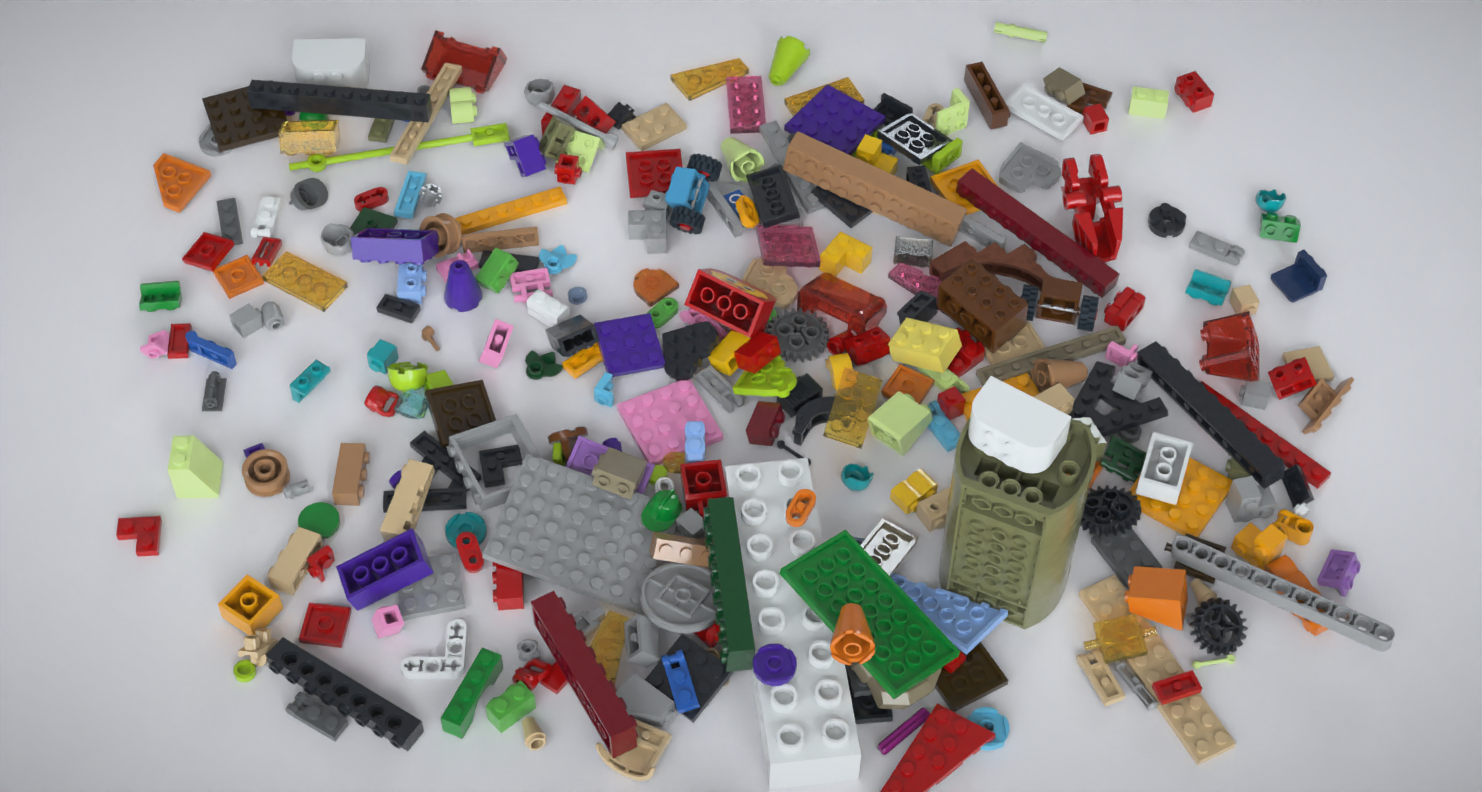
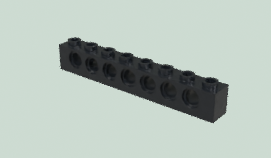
M284 637L266 655L268 667L273 673L282 674L291 684L300 685L309 695L314 694L318 696L324 704L336 707L342 715H349L354 718L357 724L372 729L376 736L380 738L385 737L398 749L403 748L409 751L424 732L421 720ZM393 726H400L396 729H392Z

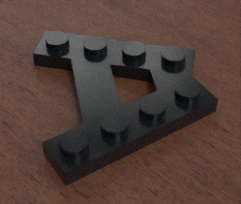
M1096 361L1069 414L1071 419L1090 417L1101 435L1106 437L1168 416V410L1160 397L1140 403L1136 399L1132 400L1113 391L1115 384L1110 382L1115 373V366ZM1101 399L1119 411L1103 415L1095 408Z
M424 430L410 442V447L423 457V463L433 465L435 470L433 479L438 470H440L452 481L448 488L429 489L422 511L467 509V492L470 488H466L463 480L464 476L462 473H458L455 460L449 456L447 448H441L440 442ZM469 466L479 483L482 480L481 474ZM395 491L383 492L384 513H387Z

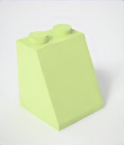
M898 391L869 416L868 423L872 436L904 456L933 419L931 409L925 404L920 405L915 402L911 395Z
M194 435L173 436L168 473L177 498H219L223 461Z

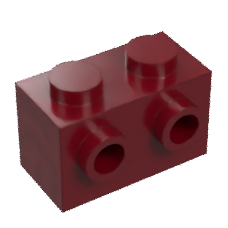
M757 402L745 430L749 444L773 446L775 438L779 436L780 426L785 421V412L782 411L780 403Z

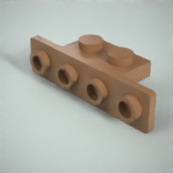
M1353 377L1340 382L1335 390L1322 378L1316 381L1317 385L1313 386L1298 404L1311 419L1302 430L1304 434L1311 431L1314 433L1321 428V422L1332 414L1331 409L1342 401L1341 396L1345 395L1352 388L1350 385L1354 381Z

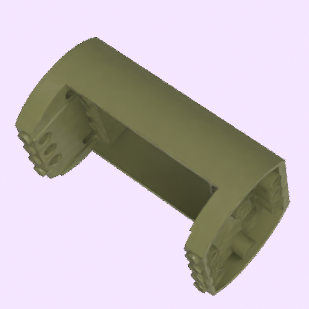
M969 418L960 434L955 451L939 564L941 589L968 597L969 601L978 604L984 602L997 610L1001 608L1008 610V616L1003 621L1022 629H1027L1045 619L1058 605L1064 593L1084 506L1095 468V440L1089 425L1079 420L1071 419L1066 443L1052 464L1042 472L1026 473L1007 466L1003 461L993 456H988L982 450L975 447L968 435Z

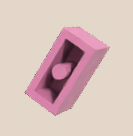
M495 319L479 362L497 369L503 358L514 326Z

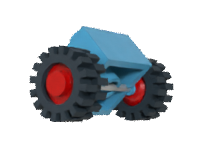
M697 153V155L691 154L687 168H675L671 176L669 190L665 195V202L673 209L669 221L673 228L695 235L702 232L706 217L701 213L710 188V184L707 181L714 182L719 179L723 166L720 161L712 159L711 156L707 157L704 154Z

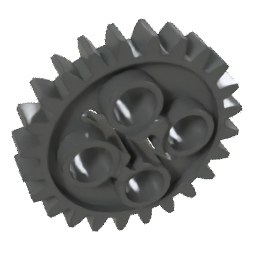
M792 308L790 313L785 309L784 315L778 312L777 318L772 317V323L769 322L766 329L767 334L778 338L781 350L779 355L781 357L786 356V361L793 358L794 363H796L797 359L804 363V358L812 361V355L818 358L819 352L824 353V348H827L830 336L827 322H822L823 317L817 318L816 312L811 315L809 309L803 312L802 308L798 312Z

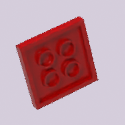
M666 149L626 152L630 198L648 197L651 190L666 194L669 190L671 176L675 168H683L681 150Z

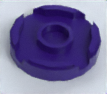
M781 644L762 646L753 657V672L756 678L769 686H781L788 683L797 671V658L793 651L788 650Z

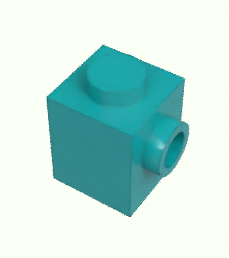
M380 339L367 353L369 367L375 372H381L386 375L388 373L387 367H390V364L396 363L399 359L397 346Z

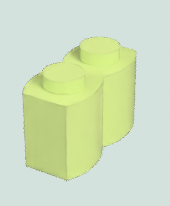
M471 87L449 89L453 124L474 122V116H477V106H473V103H476L475 92L471 91Z

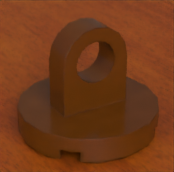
M576 427L575 430L571 431L570 429H565L552 433L547 438L551 445L553 443H561L564 457L568 462L578 437L588 436V430L586 427Z

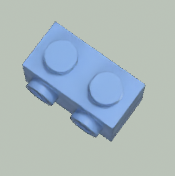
M413 262L399 264L398 298L422 304L423 296H426V285H424V282H427V270H423V264L413 265Z

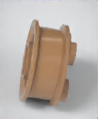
M440 213L436 216L426 217L422 221L419 230H436L438 233L439 253L433 257L438 258L446 254H453L459 249L462 241L461 226L451 215Z
M271 449L256 451L249 455L242 465L245 485L256 496L269 497L279 494L290 481L287 460L278 451Z

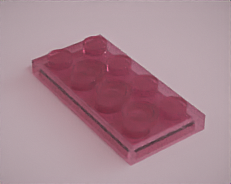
M726 77L730 134L760 133L759 127L766 124L762 77Z

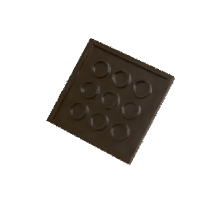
M249 86L202 98L220 152L291 134L285 112L281 110L250 108L247 94Z

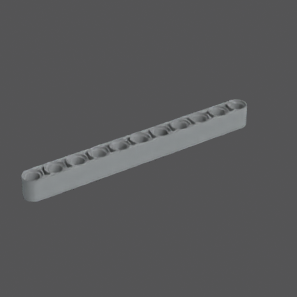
M1180 535L1173 540L1171 555L1177 562L1377 651H1387L1392 645L1395 632L1392 627L1187 536ZM1237 573H1241L1245 576H1238ZM1257 582H1261L1265 585H1258ZM1276 591H1282L1285 594H1279ZM1297 600H1302L1305 603H1299ZM1317 609H1323L1325 612H1319ZM1337 618H1343L1346 621H1340ZM1358 627H1363L1366 631L1360 630ZM1379 636H1383L1387 638V640H1383L1379 638Z

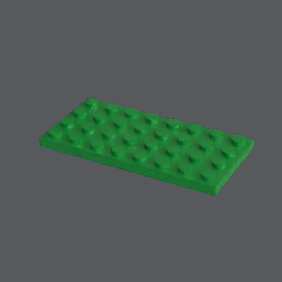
M846 529L780 569L779 574L833 633L841 608L844 605L855 603L862 607L875 642L874 655L862 665L893 699L908 691L957 658L960 654L958 648Z

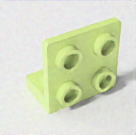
M959 88L952 90L950 107L937 112L935 129L946 136L967 127L970 101Z
M575 130L563 154L578 156L579 166L582 167V171L589 173L597 149L603 150L605 144L601 138Z

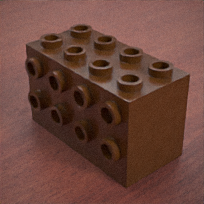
M972 258L938 285L937 307L960 327L967 330L971 336L981 342L992 353L997 351L1026 326L1028 311L1026 300L1017 296L1009 286L1001 283L994 274H990L981 263L974 261Z

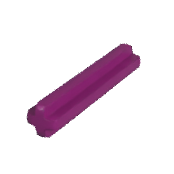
M924 707L919 709L878 744L877 749L883 755L889 753L927 720L930 712Z

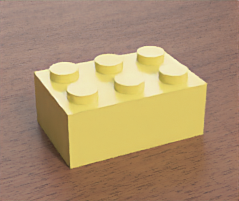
M906 317L888 343L893 361L944 373L962 347L957 329Z

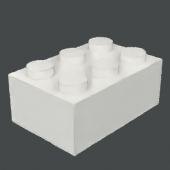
M1153 432L1135 494L1176 505L1193 443Z

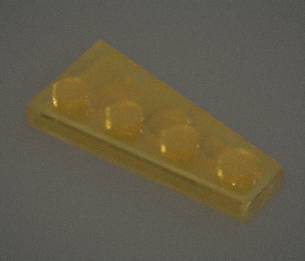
M740 58L671 74L670 80L691 101L749 74V68Z
M609 610L590 646L596 654L595 660L597 663H602L604 666L607 680H612L615 685L625 642L624 622L628 621L629 617Z

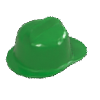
M673 488L671 490H660L649 500L641 514V521L648 530L653 532L666 531L678 518L682 511V503L677 494H675V490Z

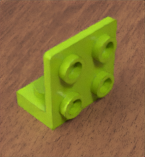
M957 137L952 142H948L942 150L937 151L932 158L921 165H925L934 174H939L961 157L963 141Z

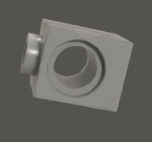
M690 508L688 511L679 514L676 519V531L681 536L696 539L706 537V531H703L702 517Z

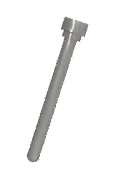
M544 102L538 103V108L568 121L571 125L595 137L601 138L606 147L612 150L615 148L619 136L613 133L605 134Z

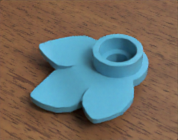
M560 245L551 252L541 249L539 260L544 264V268L548 269L549 274H557L562 269L573 266L577 260V255H567L564 246Z

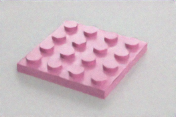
M690 379L677 381L617 404V410L643 457L651 464L659 465L685 455V425L688 421H702L704 423L705 447L723 440L721 430Z

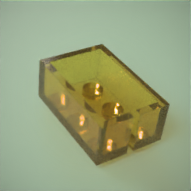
M339 120L283 121L278 132L280 154H286L287 156H293L297 153L314 155L320 152L330 155L337 151L341 141Z

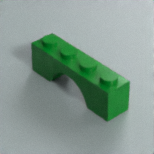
M483 647L481 648L440 718L444 732L463 739L473 722L474 712L482 693L489 685L495 684L503 670L502 655Z

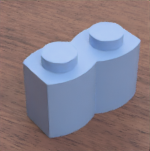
M688 421L685 425V463L705 461L704 423L702 421Z

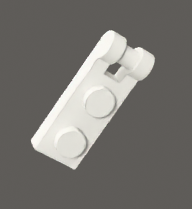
M262 197L254 226L251 228L252 238H258L259 236L272 238L282 205L281 197Z

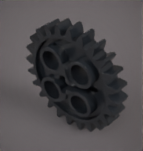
M1106 485L1105 489H1102L1100 486L1097 487V490L1090 488L1080 526H1082L1083 531L1089 529V534L1096 531L1097 536H1100L1101 533H1105L1106 537L1109 536V533L1117 536L1118 531L1124 534L1125 528L1132 530V525L1137 526V520H1140V500H1137L1136 495L1132 496V491L1125 493V488L1117 490V486H1114L1112 489H1109L1108 485Z

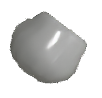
M548 79L529 81L524 90L525 98L534 106H538L539 102L551 103L555 96L553 82H550Z
M330 223L324 227L320 237L326 251L338 256L350 252L352 249L351 237L354 236V232L346 225Z

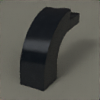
M832 396L809 401L796 413L795 426L792 430L794 443L801 446L810 430L822 423H832L848 429L856 415L857 403L845 398Z

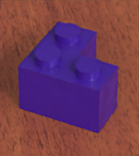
M533 134L524 135L504 143L510 160L516 161L521 177H527L546 169L545 157L539 151L540 143Z

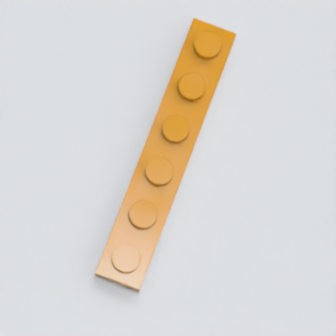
M559 186L459 216L455 220L460 223L462 235L470 234L567 204V198Z

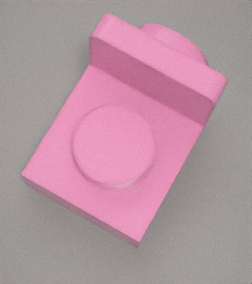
M1112 341L1108 345L1105 358L1120 367L1127 366L1131 361H1136L1138 346L1134 344L1130 350H1127L1122 345Z

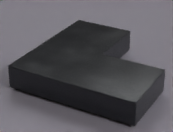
M518 445L479 451L485 488L505 485L503 468L522 465Z

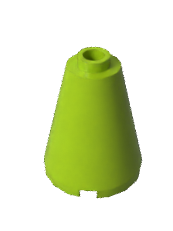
M781 36L777 41L768 76L770 82L775 86L784 85L810 56L809 48L806 50L805 44L795 37L786 36V38H782L783 36Z

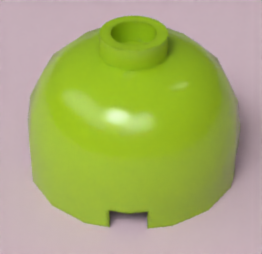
M411 362L390 364V367H387L389 382L395 389L402 391V394H414V390L421 389L426 382L428 365L422 362H417V366L411 364Z

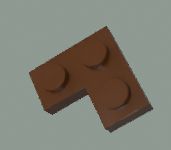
M1082 82L1085 94L1070 105L1067 104L1068 108L1083 115V109L1088 104L1096 105L1101 103L1102 107L1106 109L1113 92Z

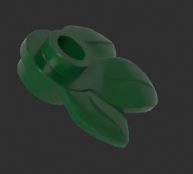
M532 350L525 358L527 364L526 375L533 380L556 376L563 369L562 365L555 364L554 352L539 356Z

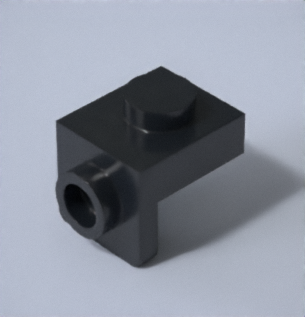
M618 102L608 113L616 121L613 126L618 130L630 117L636 118L633 114L635 110L628 104L624 106L621 102Z

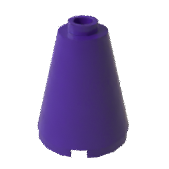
M457 260L451 263L444 291L445 304L450 309H457L458 312L471 311L477 308L480 300H482V290L468 263L463 260Z

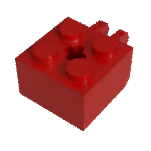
M721 459L680 464V479L686 511L690 508L694 511L698 510L699 515L704 518L703 509L707 507L708 499L727 497Z

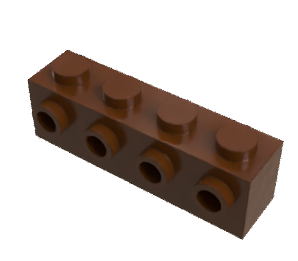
M981 61L966 65L964 82L990 130L1007 126L1010 110L984 63Z

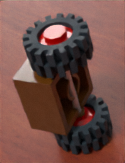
M1044 276L1040 300L1037 301L1039 290L1037 286L1024 284L1022 295L1020 296L1028 304L1026 320L1033 321L1036 307L1038 308L1036 317L1038 319L1075 325L1076 316L1078 315L1077 329L1093 332L1097 317L1099 297L1083 295L1080 309L1079 302L1083 283Z

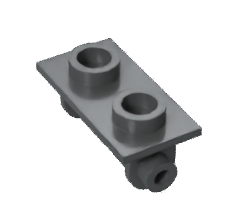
M212 371L206 379L202 411H222L227 378H221L217 371Z

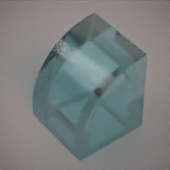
M411 389L400 394L394 411L407 418L422 419L426 414L428 404L423 396Z

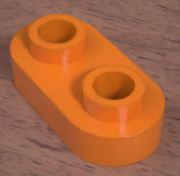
M801 489L796 492L786 510L785 519L790 526L800 527L806 523L816 504V495L812 490Z

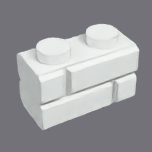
M540 289L535 291L527 300L528 314L549 327L570 319L569 307Z

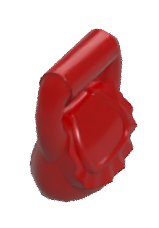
M378 385L372 387L364 401V405L370 411L377 412L384 417H393L402 403L401 397L397 393L387 391ZM389 398H395L388 411L385 412L383 408L387 401H389Z
M534 658L524 667H519L515 670V674L512 677L513 683L516 684L522 681L532 691L536 688L539 681L550 673L552 666L550 663ZM534 666L544 671L538 672L532 670L531 667Z

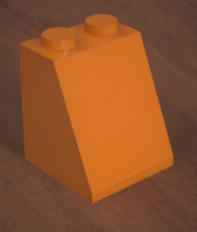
M1134 566L1133 574L1128 577V587L1130 588L1125 591V603L1129 605V612L1171 628L1183 630L1188 604L1186 570Z

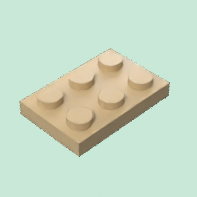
M667 103L622 124V131L641 151L687 129V124Z

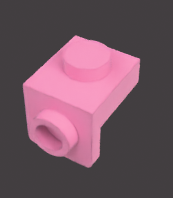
M162 330L149 335L148 344L141 346L140 351L152 359L167 354L169 333Z

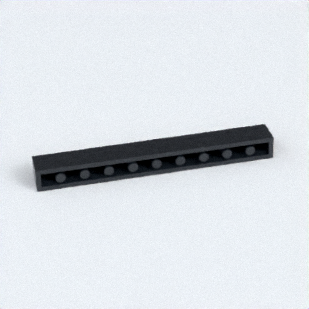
M251 80L247 90L250 108L428 123L433 111L431 96L425 93Z
M1155 341L1137 352V364L1153 371L1151 379L1250 476H1253L1254 480L1264 489L1284 478L1285 464L1283 460L1275 456L1268 445L1263 444L1254 432H1250L1244 423L1237 419L1228 407H1224L1218 398L1206 389L1202 382H1198L1193 377V374L1181 365L1177 358H1173L1164 346Z

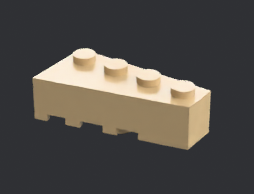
M412 459L408 460L407 465L404 464L401 471L402 477L396 485L393 499L380 528L385 542L412 528L415 531L435 473L433 465Z

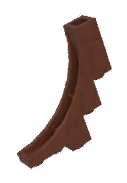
M964 241L930 261L929 274L939 284L971 258L981 263L990 274L1020 280L1029 285L1039 287V291L1042 290L1044 276L1052 277L1043 270L1041 265L1036 263L1037 254L1026 244L1007 254L1005 249L996 242L977 252L973 246Z

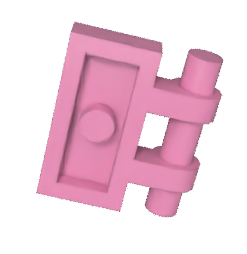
M547 268L515 272L510 275L513 293L521 292V294L514 295L515 303H527L528 298L534 293H527V290L540 289L553 297L552 289L544 290L546 287H551Z

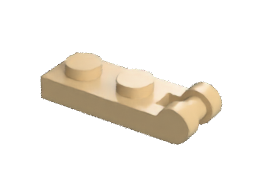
M1097 648L1090 650V653L1086 655L1082 653L1076 656L1078 665L1084 670L1104 707L1124 700V692Z

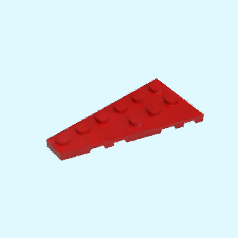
M937 703L880 792H927L931 787L939 784L959 768L972 754L975 755L980 751L983 745L995 739L996 734Z

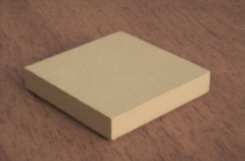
M1320 346L1284 352L1282 354L1285 365L1294 359L1305 357L1315 381L1321 378L1325 382L1333 381L1334 374Z

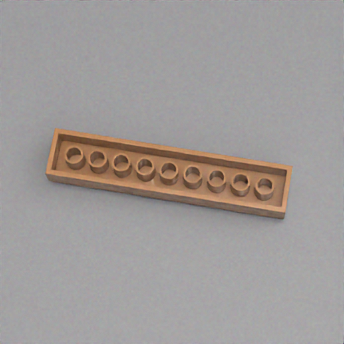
M797 131L788 145L783 170L825 190H830V192L840 197L846 198L857 205L885 216L950 247L953 245L960 232L967 208Z

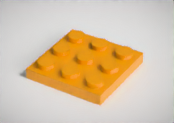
M979 159L930 176V183L940 197L967 208L966 215L980 211V209L975 208L969 201L956 193L957 182L963 175L973 168L997 185Z

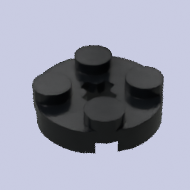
M1162 203L1151 210L1148 217L1149 228L1159 237L1166 238L1172 235L1177 237L1185 229L1187 216L1170 204Z

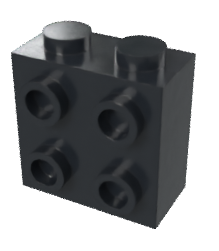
M582 315L575 316L545 329L551 347L563 357L573 356L576 354V351L591 348L594 346V343L599 342L593 323Z

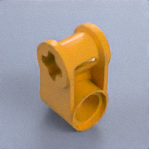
M1280 510L1277 514L1276 522H1273L1272 525L1278 529L1282 528L1280 531L1288 536L1287 540L1300 546L1308 544L1314 528L1313 523L1308 519L1293 514L1289 510Z

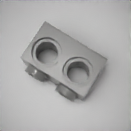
M1131 361L1127 366H1123L1120 372L1115 374L1113 378V383H1115L1113 391L1135 400L1146 389L1153 371Z

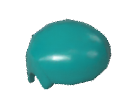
M1276 189L1271 191L1259 190L1255 201L1258 207L1265 212H1277L1283 207L1286 201V194L1278 195Z
M850 463L844 466L841 480L851 491H862L870 485L874 473L870 474L867 466L861 467Z

